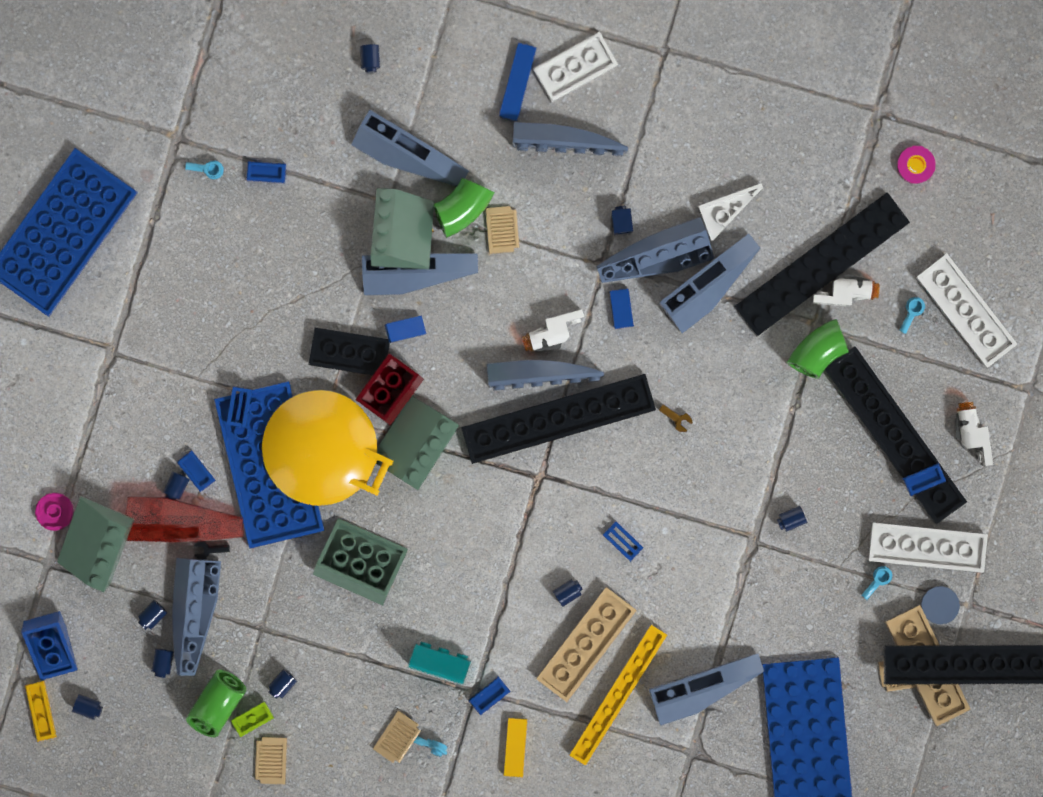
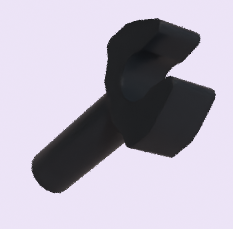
M205 540L194 544V547L201 546L204 548V553L194 555L201 560L207 559L210 553L230 552V545L209 546Z

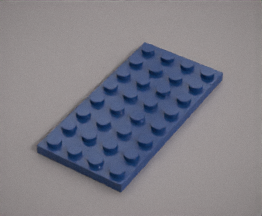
M74 148L1 250L0 283L50 317L138 192Z
M289 381L252 390L246 428L226 425L231 395L214 399L249 549L325 531L319 506L298 502L284 494L271 480L263 461L262 441L267 423L274 412L284 402L293 397ZM240 393L236 394L232 422H235ZM244 393L239 423L243 422L247 393Z
M839 657L762 664L764 669L763 682L774 797H852Z

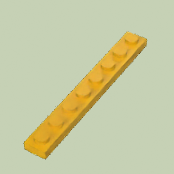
M650 625L569 756L586 766L667 637V634Z

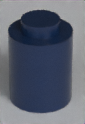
M361 45V69L365 70V73H376L377 69H380L379 45Z
M172 471L163 490V493L166 494L165 498L174 502L176 499L180 500L190 479Z
M797 506L779 514L777 523L781 530L784 529L785 532H788L806 524L807 520L801 506Z
M570 579L552 592L561 606L564 607L581 596L580 591L583 588L577 580L573 581Z
M153 600L138 615L140 619L138 623L144 629L149 628L152 630L168 612L156 600Z
M155 649L151 672L155 673L154 676L166 678V675H170L174 651Z
M282 669L268 685L270 688L268 692L276 699L278 697L283 699L298 681L288 671Z
M79 694L72 712L95 720L96 717H100L103 707L100 706V701Z

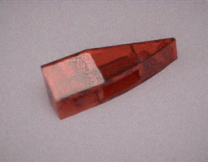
M127 497L125 515L134 519L127 541L192 542L244 536L243 517L165 497Z

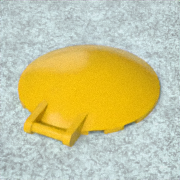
M314 390L290 398L271 416L263 435V461L271 480L288 497L308 505L335 504L349 498L360 489L378 496L380 492L378 489L389 466H392L394 462L377 453L376 433L372 422L364 410L348 397L332 391ZM379 460L382 462V465L372 486H369L367 482Z

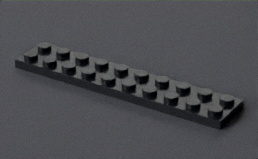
M886 192L734 307L754 334L759 336L909 224L910 221L889 193Z
M856 346L848 350L849 353L840 356L826 367L825 372L902 478L939 463ZM940 463L939 465L946 481L914 494L935 524H938L967 503Z
M642 374L461 427L471 463L474 464L656 411L646 374Z
M1043 645L883 646L884 685L1043 684Z

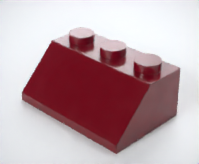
M389 353L355 400L391 425L424 378Z

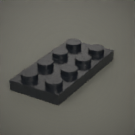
M315 327L308 365L373 376L388 356L390 343L385 338Z

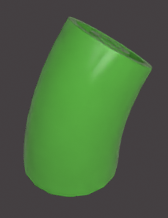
M462 178L451 194L433 205L444 236L448 238L455 235L474 222L488 206L495 192Z
M837 318L823 324L807 335L793 351L787 364L804 375L819 379L831 362L849 353Z
M217 670L186 718L187 723L202 735L213 738L218 737L230 715L246 693L244 683L228 671Z

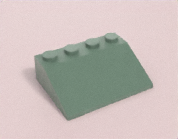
M376 189L371 266L429 269L434 213L433 200L397 189Z
M412 396L378 446L377 453L394 461L392 466H389L388 472L419 490L459 428V425ZM378 460L376 464L381 466L382 462Z
M80 497L57 562L84 584L105 592L112 582L134 519L89 499Z
M338 518L316 563L313 575L383 606L408 549Z

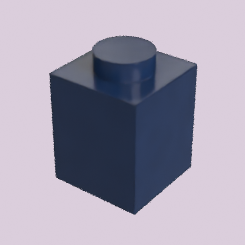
M626 206L615 207V210L611 211L614 235L633 233L631 208L626 209Z

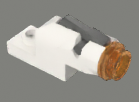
M846 274L843 278L832 282L831 296H828V292H817V295L812 296L811 304L850 307L852 299L854 301L878 299L880 284L870 281V279Z
M583 310L545 319L547 328L543 326L522 336L525 351L560 349L562 343L570 338L566 323L570 322V325L581 323V319L584 318Z
M973 402L958 403L956 439L961 440L965 449L980 447V451H978L979 463L982 462V466L993 465L988 427L979 428L980 421Z

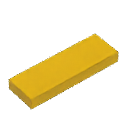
M45 681L25 685L37 742L56 738L57 734Z
M508 718L504 776L523 777L527 719Z

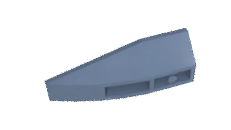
M369 110L361 123L351 146L383 165L456 187L460 180L465 178L469 170L371 110Z
M514 122L513 148H517V151H528V148H534L536 152H547V149H554L555 153H566V150H574L575 154H585V151H593L594 155H604L605 152H612L613 156H624V153L628 152L627 146L590 131L555 124Z
M701 217L648 236L621 250L596 267L601 282L604 283L679 272L715 258L706 228Z
M747 234L660 301V307L683 334L714 309L761 248L752 236Z
M430 254L429 269L371 266V255H362L364 296L406 294L478 273V254Z
M522 360L487 364L489 388L493 387V391L505 390L504 386H512V389L524 388V384H531V387L543 386V382H550L551 385H560L564 380H569L570 383H580L581 379L588 378L589 382L600 381V377L604 376V372L557 361Z
M176 558L172 624L177 675L179 676L196 675L218 600L221 561Z
M756 653L649 688L660 726L698 714L763 673L764 669L759 654Z

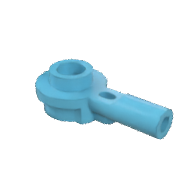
M216 160L210 161L205 165L186 162L185 166L186 170L204 172L207 177L213 180L219 179L224 173L223 165Z
M912 297L907 301L906 310L908 314L899 331L906 334L914 317L924 312L925 303L921 298Z
M880 566L874 570V581L862 594L866 600H868L879 585L883 586L891 581L892 572L888 567Z
M417 736L413 742L430 748L431 753L438 757L447 754L446 750L448 747L438 741L425 740Z

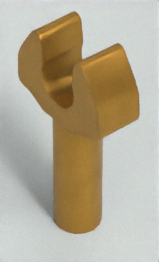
M664 404L659 409L660 412L675 421V429L679 432H687V429L681 426L682 420L693 424L690 415L687 413L678 415Z

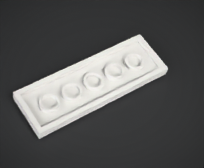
M945 254L916 277L986 368L1017 345L948 254Z
M872 523L868 561L984 573L988 534Z

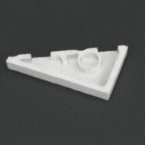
M762 183L698 206L710 241L714 240L761 191Z

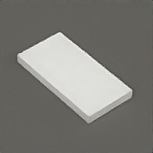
M598 32L533 68V71L552 103L618 66V63L601 33Z

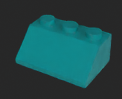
M421 641L420 644H415L408 668L464 685L471 661L467 660L468 656L460 653H457V656L451 655L448 649L439 647L436 650L431 648V644Z

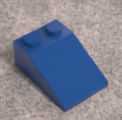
M60 611L23 621L22 635L40 680L78 670L67 627Z

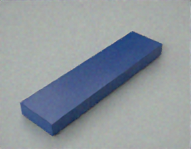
M518 43L499 117L518 121L537 47Z

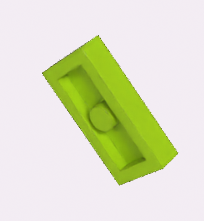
M263 702L234 718L231 722L239 736L242 737L274 719V716L267 703Z

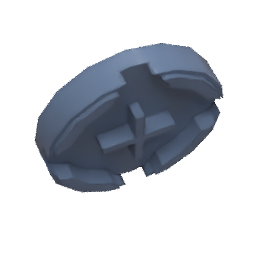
M937 586L927 590L923 595L921 608L930 622L940 625L947 624L955 619L959 612L960 603L956 593L950 588Z

